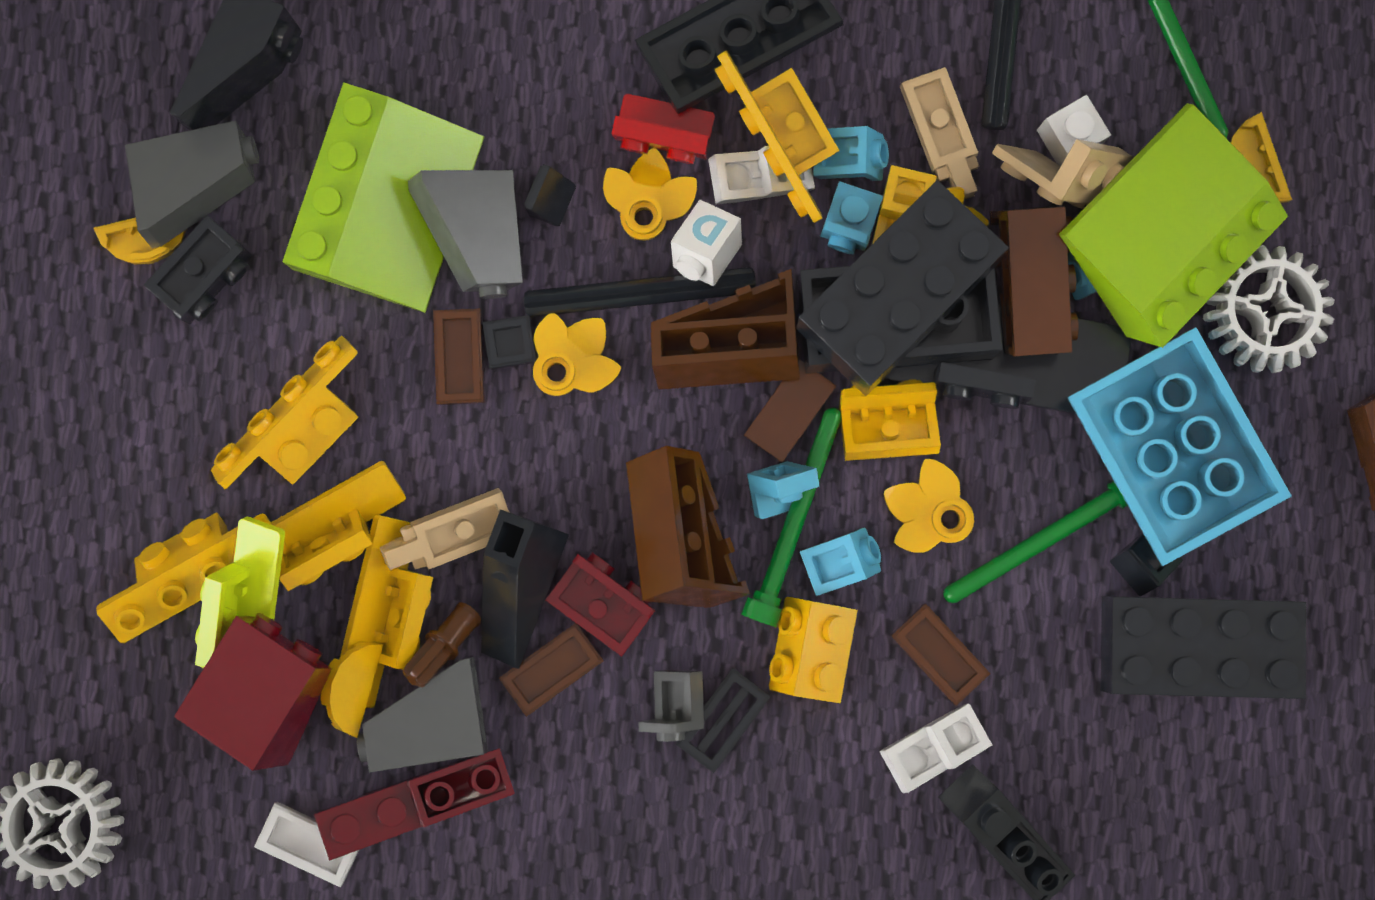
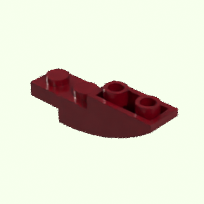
M500 748L486 752L484 755L473 756L366 793L358 798L314 813V817L330 861L414 829L435 824L511 796L515 792Z

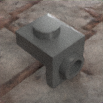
M654 671L655 719L639 721V732L656 733L657 741L669 742L685 740V732L704 729L702 671Z

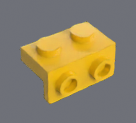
M910 379L902 381L897 385L876 386L867 396L854 385L848 389L841 390L839 410L841 412V432L845 461L939 454L941 443L935 407L937 396L936 384L934 382L923 383L920 380Z
M786 597L778 623L779 633L775 654L769 667V689L796 697L841 703L858 610Z

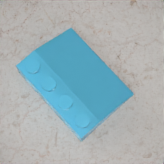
M1196 327L1170 340L1163 348L1157 347L1067 397L1161 566L1172 562L1292 497Z

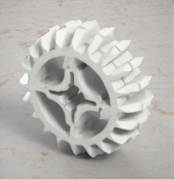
M1260 246L1253 253V256L1251 255L1220 287L1218 292L1206 302L1209 305L1216 306V310L1205 313L1203 315L1204 321H1217L1219 326L1208 333V337L1216 339L1224 336L1226 342L1220 346L1219 353L1225 355L1236 349L1234 365L1242 366L1250 359L1252 372L1258 373L1263 371L1267 363L1271 373H1278L1283 370L1284 363L1291 369L1300 366L1301 356L1311 358L1316 354L1313 343L1321 344L1327 340V334L1319 326H1328L1333 323L1334 318L1322 311L1323 308L1332 306L1335 299L1332 297H1321L1320 291L1329 286V281L1326 279L1318 282L1314 281L1312 276L1317 273L1318 265L1311 264L1304 269L1300 267L1303 262V253L1297 252L1287 260L1285 247L1278 246L1274 248L1270 255L1266 246ZM1254 273H1267L1266 282L1260 284L1257 295L1236 296L1241 283L1247 276ZM1287 282L1295 289L1301 304L1293 302L1288 297L1286 292ZM1268 300L1273 303L1270 307L1275 306L1276 312L1279 313L1270 318L1265 316L1268 311L1262 312L1261 306H1259V304ZM1236 314L1242 315L1249 320L1252 326L1251 337L1255 341L1242 330ZM1281 323H1301L1296 335L1286 345L1279 347L1270 346L1272 337L1278 334Z
M58 758L50 760L47 768L41 762L30 765L29 774L22 771L13 776L16 787L9 785L1 789L0 794L7 803H0V817H2L0 833H2L3 838L0 841V851L6 849L9 853V856L2 862V867L7 869L18 864L20 867L16 874V880L24 881L33 874L34 888L41 889L50 881L52 889L59 891L65 888L67 881L73 887H77L85 882V874L91 878L101 873L99 862L108 863L112 861L114 854L105 845L115 846L121 843L122 837L118 833L110 831V827L123 824L125 818L120 815H110L109 809L120 805L121 799L119 797L105 799L103 794L112 787L110 781L106 780L96 786L93 784L97 778L98 770L90 768L81 775L80 761H70L64 767L62 760ZM44 786L62 787L70 790L79 798L66 805L60 804L53 796L47 797L41 788ZM29 804L30 806L27 811L33 819V827L26 837L23 820L26 807ZM71 812L62 820L63 823L58 828L59 832L43 837L51 829L50 826L54 824V817ZM88 812L91 821V832L88 843L85 846L83 842L86 838L80 830V822L85 813ZM49 844L58 849L61 854L66 852L73 861H51L39 855L36 850Z

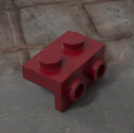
M592 552L586 559L582 555L577 554L571 566L545 601L622 657L656 610L648 605L649 601H642L640 586L630 580L627 586L624 587L610 577L615 568Z

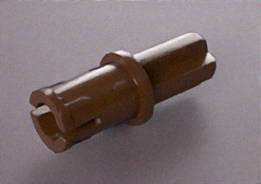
M459 602L437 630H430L425 635V644L402 671L410 684L421 688L425 687L447 660H454L459 655L458 647L481 622V617L476 610L466 603Z

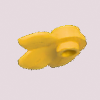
M652 148L648 151V154H643L637 159L630 173L617 168H607L603 181V191L607 203L620 212L621 225L624 231L636 240L646 241L657 237L664 230L667 221L681 218L689 211L696 197L697 180L694 177L671 179L665 159L656 148ZM643 209L650 211L653 215L652 221L648 225H639L634 219L638 211Z
M551 313L537 326L533 341L539 357L533 367V378L538 388L544 393L551 396H562L568 394L573 389L594 393L611 384L619 375L621 366L614 360L601 356L606 341V326L602 318L584 319L567 328L558 315ZM555 364L562 365L566 370L565 377L557 382L550 380L548 377L549 368Z
M925 459L920 469L919 484L903 483L892 486L884 491L883 495L889 511L897 520L903 523L895 536L894 543L913 553L927 552L939 542H959L965 539L972 531L974 514L970 505L960 498V482L958 477L952 470L936 460ZM945 511H953L958 516V524L953 529L944 527L941 522L942 514Z

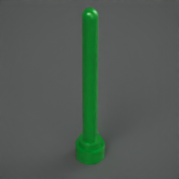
M1147 0L1196 107L1227 138L1228 128L1169 0Z
M834 407L828 408L824 412L805 464L806 466L817 468L819 481L841 423V412ZM817 488L802 492L803 497L791 503L760 591L755 590L752 598L747 597L741 615L777 628L783 611L779 609L782 599L777 597Z
M1113 481L1107 485L1109 490L947 586L943 592L944 599L949 603L961 601L1117 506L1122 509L1127 507L1128 505L1115 482Z

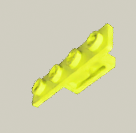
M248 516L239 520L234 562L206 576L200 591L202 609L200 625L195 635V642L197 644L195 665L202 668L205 667L236 616L255 617L257 613H260L274 620L285 541V531L282 528Z

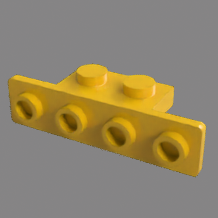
M724 51L717 56L722 65L715 68L721 83L728 94L735 90L739 93L746 107L739 110V113L753 136L760 131L770 148L764 151L763 154L775 175L778 177L785 173L794 190L788 192L787 195L798 215L802 218L809 214L814 223L821 220L822 214L802 181L800 174L840 151L792 67L755 90L750 91L728 51Z
M340 336L335 342L329 341L324 344L314 356L313 361L315 363L302 376L296 375L284 385L280 393V399L269 410L263 409L251 419L247 426L248 431L236 444L230 443L218 453L211 472L219 485L227 489L258 456L293 485L357 420L358 415L327 387L358 354V351L345 337Z
M379 461L271 522L274 526L285 531L287 552L282 556L279 580L287 591L299 585H308L316 581L327 569L342 561L347 562L357 558L363 553L365 548L372 545L366 522L373 519L375 515L384 513L406 499L404 491L384 461Z
M216 512L206 519H197L190 522L184 527L182 532L163 543L156 542L149 545L139 556L134 558L137 583L98 604L96 607L97 615L120 643H126L201 601L200 591L205 577L234 562L238 527L228 532L226 524ZM259 514L254 517V519L273 525L265 514ZM284 541L283 554H285V553L287 552V546H286L285 541Z
M375 515L370 530L372 545L368 546L365 551L340 654L341 657L347 650L353 648V644L357 642H377L383 644L366 708H373L375 706L384 665L403 670L406 664L418 652L420 646L419 635L425 610L431 600L430 589L433 581L431 576L407 570L409 563L389 570L385 564L380 547L402 537L400 528L410 525V522L381 515Z

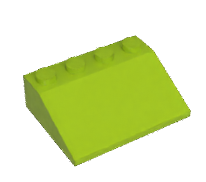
M343 82L282 262L294 271L426 313L444 256L408 190V180L421 170H474L484 136L388 96Z
M1187 103L1059 235L1125 336L1163 348L1283 223L1288 215L1269 182L1194 104Z

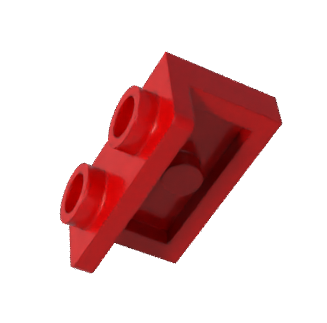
M625 94L620 115L615 116L611 135L615 140L621 141V149L648 154L649 147L668 151L667 159L694 164L695 157L706 160L715 115L713 112L692 107L678 114L669 102Z

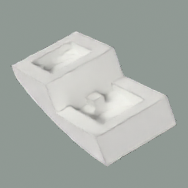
M764 146L758 151L714 154L708 159L715 204L787 195L794 188L785 173L777 177L767 162L763 152L768 150L769 146ZM812 168L800 174L808 191L815 189Z
M967 703L879 752L901 792L909 793L945 770L958 767L992 746V743L971 705Z

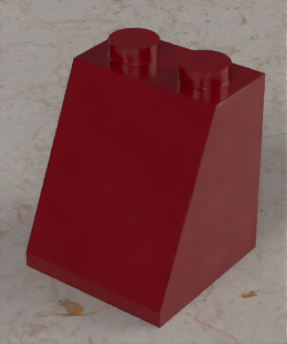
M257 613L255 617H235L174 716L252 771L289 764L332 668L319 660L322 653L318 649L299 639L293 643L280 634L283 627L279 623L260 613Z

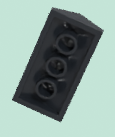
M708 0L635 39V42L662 93L676 112L680 114L725 89L715 72V68L722 65L717 56L724 51H728L743 79L844 24L843 19L830 0Z

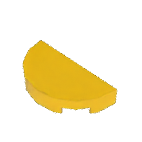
M1260 112L1241 124L1231 137L1230 143L1269 182L1280 203L1289 202L1292 198L1263 114Z
M136 217L94 227L99 242L116 258L134 265L153 264L170 256L182 243L186 233L185 230L162 247L152 249L138 232Z
M357 642L340 659L334 658L329 664L332 670L320 696L322 705L326 706L332 726L358 738L383 644L377 642Z

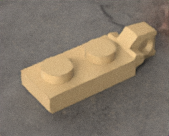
M944 67L902 82L900 89L932 173H935L939 182L948 179L950 187H962L965 194L964 200L974 197L975 192L978 190L971 171L979 167L976 158L978 150L947 69Z
M499 488L414 520L410 522V525L400 528L402 537L380 547L385 564L389 570L412 562L415 569L427 567L429 570L485 548L500 509L509 512L502 491Z

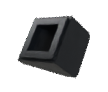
M543 164L538 170L524 203L528 215L553 226H560L576 186L562 174Z
M1142 532L1114 556L1110 563L1139 596H1143L1159 587L1180 565L1183 559L1179 557L1161 566Z

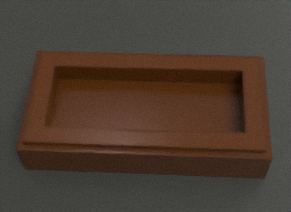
M481 309L433 310L436 404L485 403Z
M800 359V379L783 380L744 434L745 438L780 463L784 461L836 388L835 384L819 373L806 374L805 363Z
M925 603L890 635L955 706L991 674Z
M575 623L523 660L520 669L513 667L499 679L527 717L604 660L581 627Z

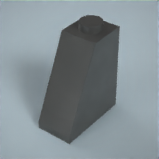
M231 121L126 144L125 151L138 232L152 249L162 247L255 182L253 164L259 163L258 150L253 136L246 137L237 121Z
M421 170L408 180V190L463 292L479 291L480 299L503 298L508 296L507 290L523 283L513 170Z
M474 657L459 660L432 678L425 687H418L362 724L363 733L358 734L357 749L360 761L368 762L369 773L484 755L488 751Z

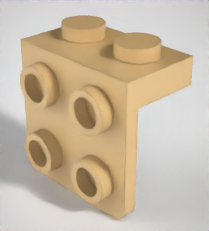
M1076 139L1061 166L1034 150L997 144L992 154L1004 161L1001 165L1003 171L1019 180L1026 181L1029 178L1038 184L1039 188L1036 192L1046 200L1060 206L1066 201L1081 209L1086 204H1089L1134 158L1119 147Z

